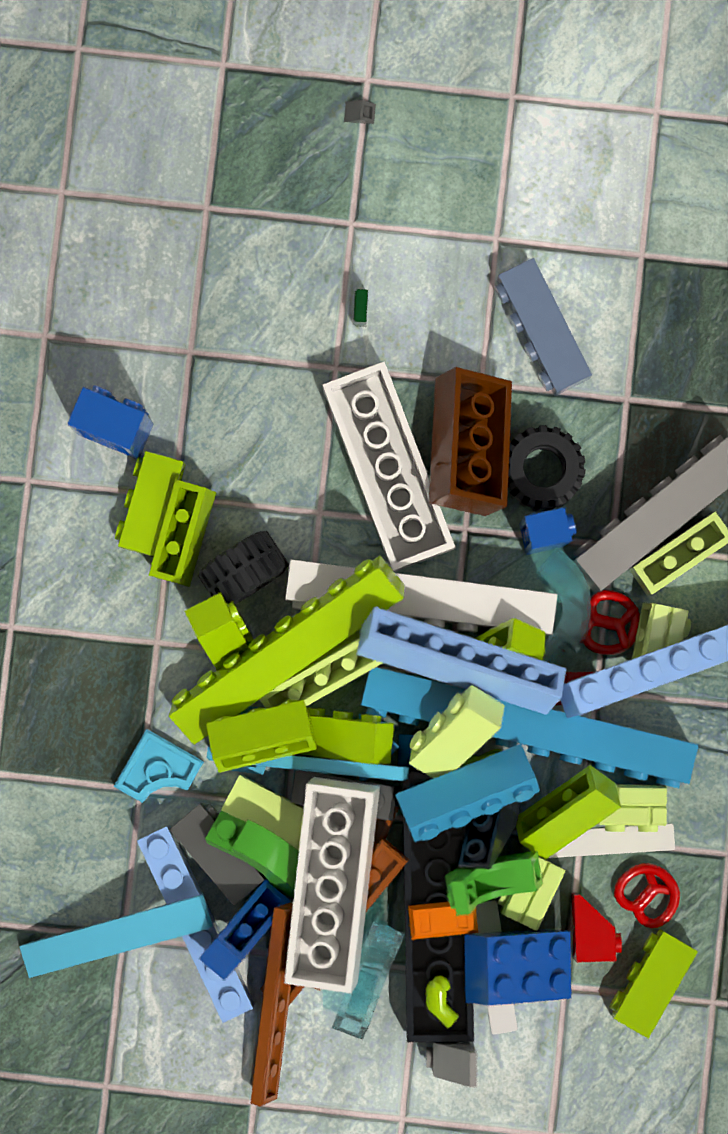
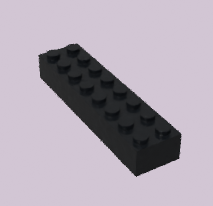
M409 771V779L403 781V791L430 781L433 778L422 771ZM403 814L404 855L409 859L404 865L407 1042H474V1004L466 1002L465 934L412 940L408 906L449 901L445 876L459 868L458 865L467 824L462 827H451L441 831L430 840L415 842ZM437 976H443L449 981L450 989L446 991V1004L459 1015L458 1019L449 1028L435 1017L426 1006V987Z

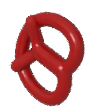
M602 590L594 593L587 603L588 618L581 628L582 642L589 650L597 654L616 655L625 652L636 640L640 619L638 607L630 598L616 591ZM602 600H612L623 605L627 611L621 618H614L597 613V605ZM631 620L630 630L627 635L625 626ZM596 626L616 631L620 643L615 645L599 644L591 638V630Z
M642 863L629 868L618 878L614 887V897L622 908L633 912L640 924L648 928H659L669 922L675 914L680 902V890L676 880L668 871L655 864ZM644 873L648 885L634 901L628 900L624 895L625 886L632 878ZM655 875L662 879L666 885L658 884ZM658 893L670 895L668 906L659 917L649 918L645 915L644 909Z

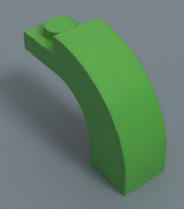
M221 811L205 838L207 844L251 865L261 872L278 891L294 899L299 851L264 827L250 820L245 822Z
M538 851L500 856L491 869L458 868L445 876L451 909L456 910V916L468 915L480 903L493 898L536 892L543 884Z

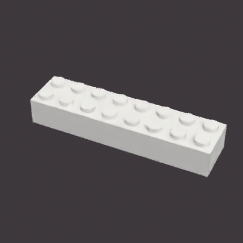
M291 560L285 600L292 603L293 609L301 610V607L313 597L319 599L328 592L327 589L333 582L340 578L346 580L353 575L355 568ZM396 573L405 584L404 598L386 610L411 619L424 620V623L442 629L445 623L457 624V631L476 633L478 627L490 628L491 630L512 618H516L545 631V636H549L553 633L557 594Z

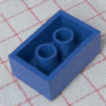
M93 385L92 390L83 387L67 425L81 437L138 459L154 425L143 405L124 398L123 403L115 399L116 397L110 391Z
M546 928L538 929L537 931L532 929L465 934L466 1002L495 1006L572 999L570 931Z

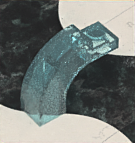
M556 548L536 571L537 579L557 594L562 604L561 621L544 644L545 655L543 661L556 665L565 655L566 651L563 649L565 645L577 653L586 639L592 616L587 582L574 561L559 548Z
M376 922L372 923L361 949L358 984L352 993L344 992L332 1025L333 1029L363 1040L371 1023L389 970L402 943L404 933L396 931L387 925H381Z

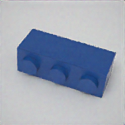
M565 507L525 516L519 523L526 555L565 547L572 541L571 536L576 534L572 514L566 515Z
M265 879L198 959L221 979L225 980L272 925L274 907L290 903V900Z

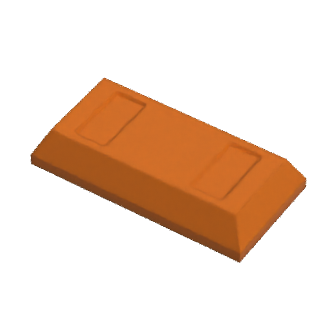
M449 901L408 906L412 940L479 933L476 908L468 915L456 916V910L451 909Z

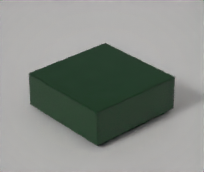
M357 289L355 291L353 325L355 327H366L367 289Z

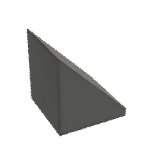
M362 99L346 102L344 122L374 124L376 104Z

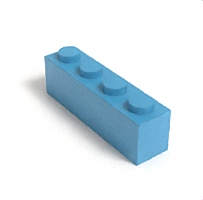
M519 744L397 793L396 797L412 837L417 842L419 840H430L441 831L451 827H462L468 824L471 819L483 814H494L500 811L503 806L515 801H526L535 793L540 792L522 744Z

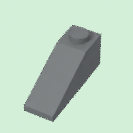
M433 1042V1047H426V1068H433V1077L467 1087H477V1051L474 1042Z

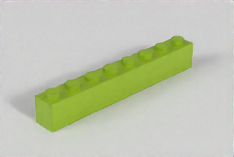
M381 555L372 561L366 559L355 568L354 574L346 580L340 578L333 582L327 589L328 592L319 599L317 597L309 599L301 607V611L293 617L290 615L284 617L276 624L274 631L267 636L261 634L252 640L246 651L241 654L238 652L232 654L224 661L223 667L215 673L212 670L208 671L197 681L198 685L191 690L183 689L177 693L171 701L172 706L169 718L195 745L208 736L206 723L213 722L222 716L234 717L362 628L363 623L374 607L388 610L404 598L405 584Z

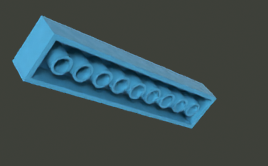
M375 667L369 671L361 705L367 707V714L386 718L387 712L400 714L398 721L418 726L419 720L430 722L436 713H443L448 708L452 698L458 693L462 694L466 689ZM495 699L505 705L501 728L492 736L496 738V745L511 748L520 743L528 745L527 752L549 757L550 751L561 753L559 760L581 765L582 760L587 759L593 761L592 767L612 773H614L616 766L625 769V776L647 781L649 774L657 776L656 783L678 789L681 782L690 784L698 744L581 716L567 718L565 712L552 709L545 715Z

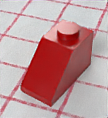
M571 893L573 959L576 963L616 961V953L622 952L621 933H615V927L579 893Z

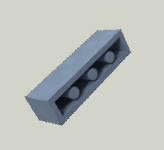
M532 258L499 274L497 277L498 285L494 286L502 304L508 302L513 314L509 315L511 323L517 333L523 332L528 342L524 344L525 351L531 362L537 360L542 370L538 376L546 391L552 390L554 396L589 380L592 373L535 259Z

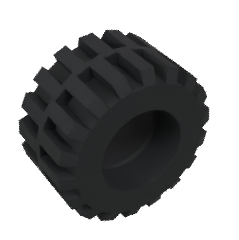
M540 425L538 428L531 427L526 429L525 432L519 433L510 443L508 491L512 499L515 498L523 507L528 506L532 510L537 511L540 509L552 510L569 501L582 485L586 469H584L585 456L581 454L580 450L582 448L579 443H575L572 440L573 436L568 432L567 434L561 432V428L555 426L554 428H548L547 425ZM539 449L551 451L559 458L562 464L560 479L554 485L546 488L532 484L526 478L523 469L526 457L531 452Z
M259 531L233 545L207 563L199 572L198 577L211 597L221 593L226 603L233 601L236 605L283 574L289 563L269 532Z

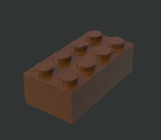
M454 367L435 378L429 504L482 516H488L507 507L512 381L459 367Z

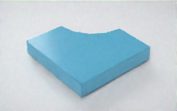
M146 729L114 787L143 803L152 792L162 787L175 786L188 790L204 761Z

